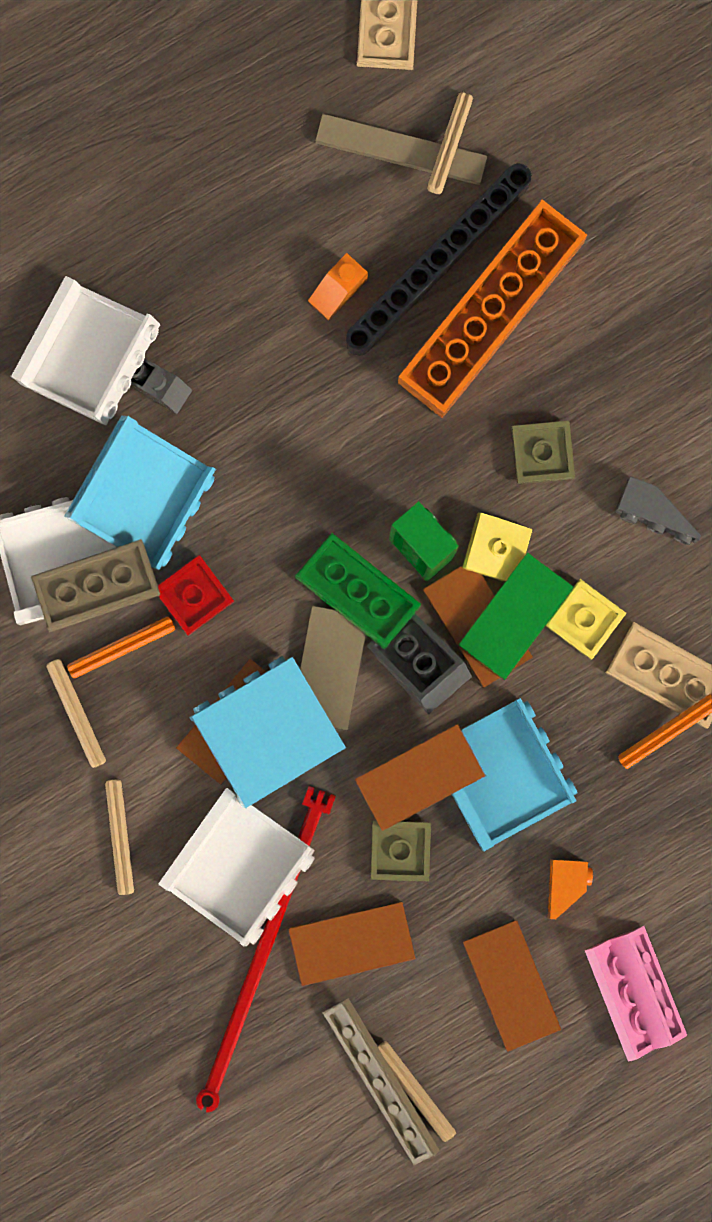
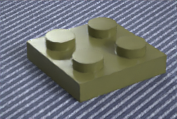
M569 421L511 427L517 484L575 478Z
M372 821L371 880L429 881L431 823L399 822L382 831L378 822Z

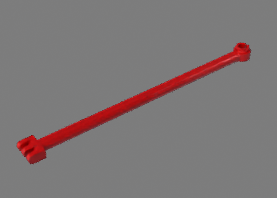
M312 786L308 787L302 805L309 808L298 838L308 846L312 842L322 812L330 814L336 795L330 794L327 804H324L322 800L325 791L320 790L317 799H311L315 788ZM300 872L298 873V875L296 876V878H295L294 880L297 881ZM293 891L289 896L284 894L277 903L281 907L273 919L269 920L267 918L264 931L257 945L204 1089H201L196 1097V1104L201 1111L205 1106L202 1098L206 1095L213 1098V1104L206 1107V1112L214 1111L219 1105L220 1087Z

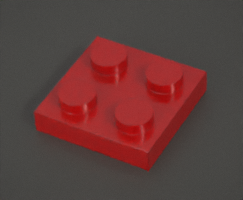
M200 555L158 585L161 594L158 597L188 636L234 603L232 597Z

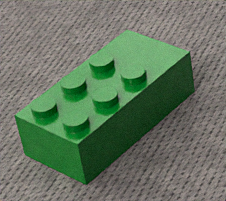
M419 501L391 526L389 541L426 582L453 560L459 547L453 536L442 528L435 516Z

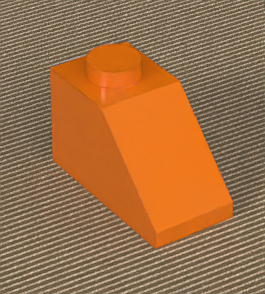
M346 253L326 274L308 302L329 321L367 281L368 272Z
M550 859L547 918L557 919L587 892V885H592L593 868H588V862Z

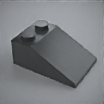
M416 614L412 616L385 650L373 640L367 645L368 649L428 715L472 677L465 662Z

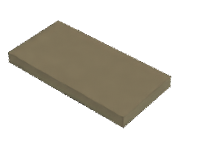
M142 539L31 576L49 632L161 595Z
M312 606L300 670L334 728L348 731L366 634L336 610Z

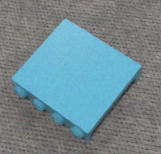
M121 416L64 517L116 547L142 539L151 567L159 570L161 566L164 567L169 562L172 556V551L170 550L175 541H179L186 531V526L184 525L189 516L195 515L201 504L199 498L203 491H208L215 479L213 474L216 469L206 466L138 425V422L131 417Z
M283 656L268 664L270 667L269 671L260 675L259 671L252 673L243 679L245 685L237 690L232 685L218 694L220 700L211 705L208 700L193 708L195 714L189 717L191 721H194L233 787L242 808L249 807L346 748L293 657L287 660Z
M521 698L462 729L486 776L453 793L452 796L482 851L488 850L502 840L561 808L576 802L574 795L577 794V790L570 778L564 779L560 769L564 768L556 752L550 753L546 746L550 741L542 727L537 729L532 720L536 715L528 701L523 703Z

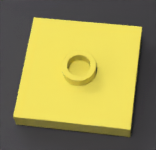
M477 513L462 568L505 582L526 555L532 529L491 515Z
M579 579L548 621L546 627L592 660L626 615V612Z

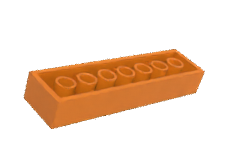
M541 200L399 375L398 384L443 418L584 244L587 234L544 200Z

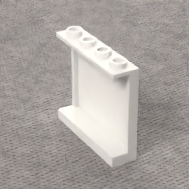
M65 276L11 377L22 386L99 423L107 425L109 419L113 418L116 414L117 404L122 395L128 391L133 374L142 365L147 348L156 339L160 324L150 314L147 313L145 316L80 286L75 280Z
M68 497L52 501L53 506L41 508V505H35L25 508V513L14 516L13 513L0 515V555L15 608V620L19 625L44 619L31 576L116 548V546L64 517L73 501H69Z
M226 788L158 884L167 891H171L230 934L242 946H248L249 943L254 945L262 935L264 930L260 927L267 918L272 920L281 907L277 903L284 894L289 896L298 883L294 880L301 870L306 872L315 859L312 856L315 850L254 806L250 805L247 808H242L237 799V794Z

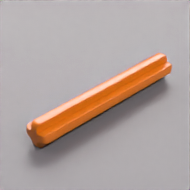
M165 617L69 663L67 669L72 678H77L173 632L175 626L170 617Z
M712 694L707 695L621 753L618 759L625 769L630 768L712 713Z

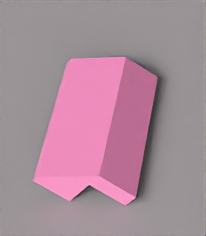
M644 926L603 941L585 950L628 1062L637 1060L654 1049L671 1046L687 1036Z

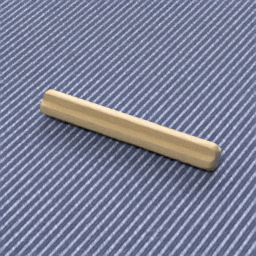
M464 92L458 94L427 189L429 192L441 194L472 104L473 97L470 94Z
M56 659L49 662L46 667L91 767L94 768L104 764L106 759L62 661Z
M119 779L108 780L105 783L117 890L119 895H127L134 892L122 783Z
M386 1041L382 1042L377 1047L403 1090L444 1142L450 1140L456 1134L455 1129L389 1043Z

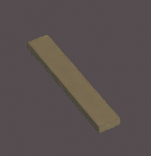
M322 114L315 140L316 144L429 173L433 171L441 147L439 143ZM457 148L447 177L480 185L487 156Z
M349 998L328 1008L323 1012L325 1018L413 1165L435 1156L440 1151Z

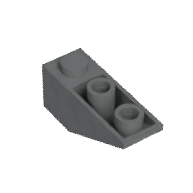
M146 359L136 369L131 378L130 386L176 414H178L192 392V389L178 376Z
M631 476L629 477L615 510L616 513L621 514L620 519L632 524H636L637 521L647 524V529L657 534L663 535L664 531L675 535L674 540L686 545L700 540L701 535L657 486Z

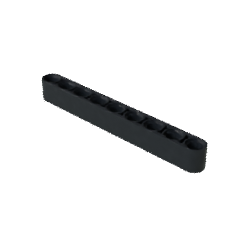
M517 163L510 166L348 330L346 346L350 353L361 356L369 352L526 193L532 177L531 171L526 165ZM516 174L521 175L525 179V183L516 185L511 181L510 177ZM498 194L503 196L506 202L502 205H496L491 201V197ZM479 214L485 218L486 222L482 225H476L471 221V217ZM460 234L464 236L466 242L463 245H456L451 241V237ZM436 254L443 255L446 263L435 265L431 261V257ZM416 274H421L426 278V283L418 286L413 284L411 278ZM396 294H401L405 296L407 302L404 305L397 306L392 303L391 298ZM381 314L385 316L387 322L383 326H376L371 322V318L374 315ZM360 334L365 336L367 342L363 346H355L351 342L352 337Z

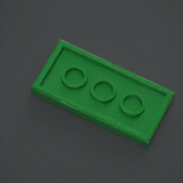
M333 533L329 535L295 575L298 581L384 650L421 607L420 602Z
M527 552L458 646L505 680L574 587Z

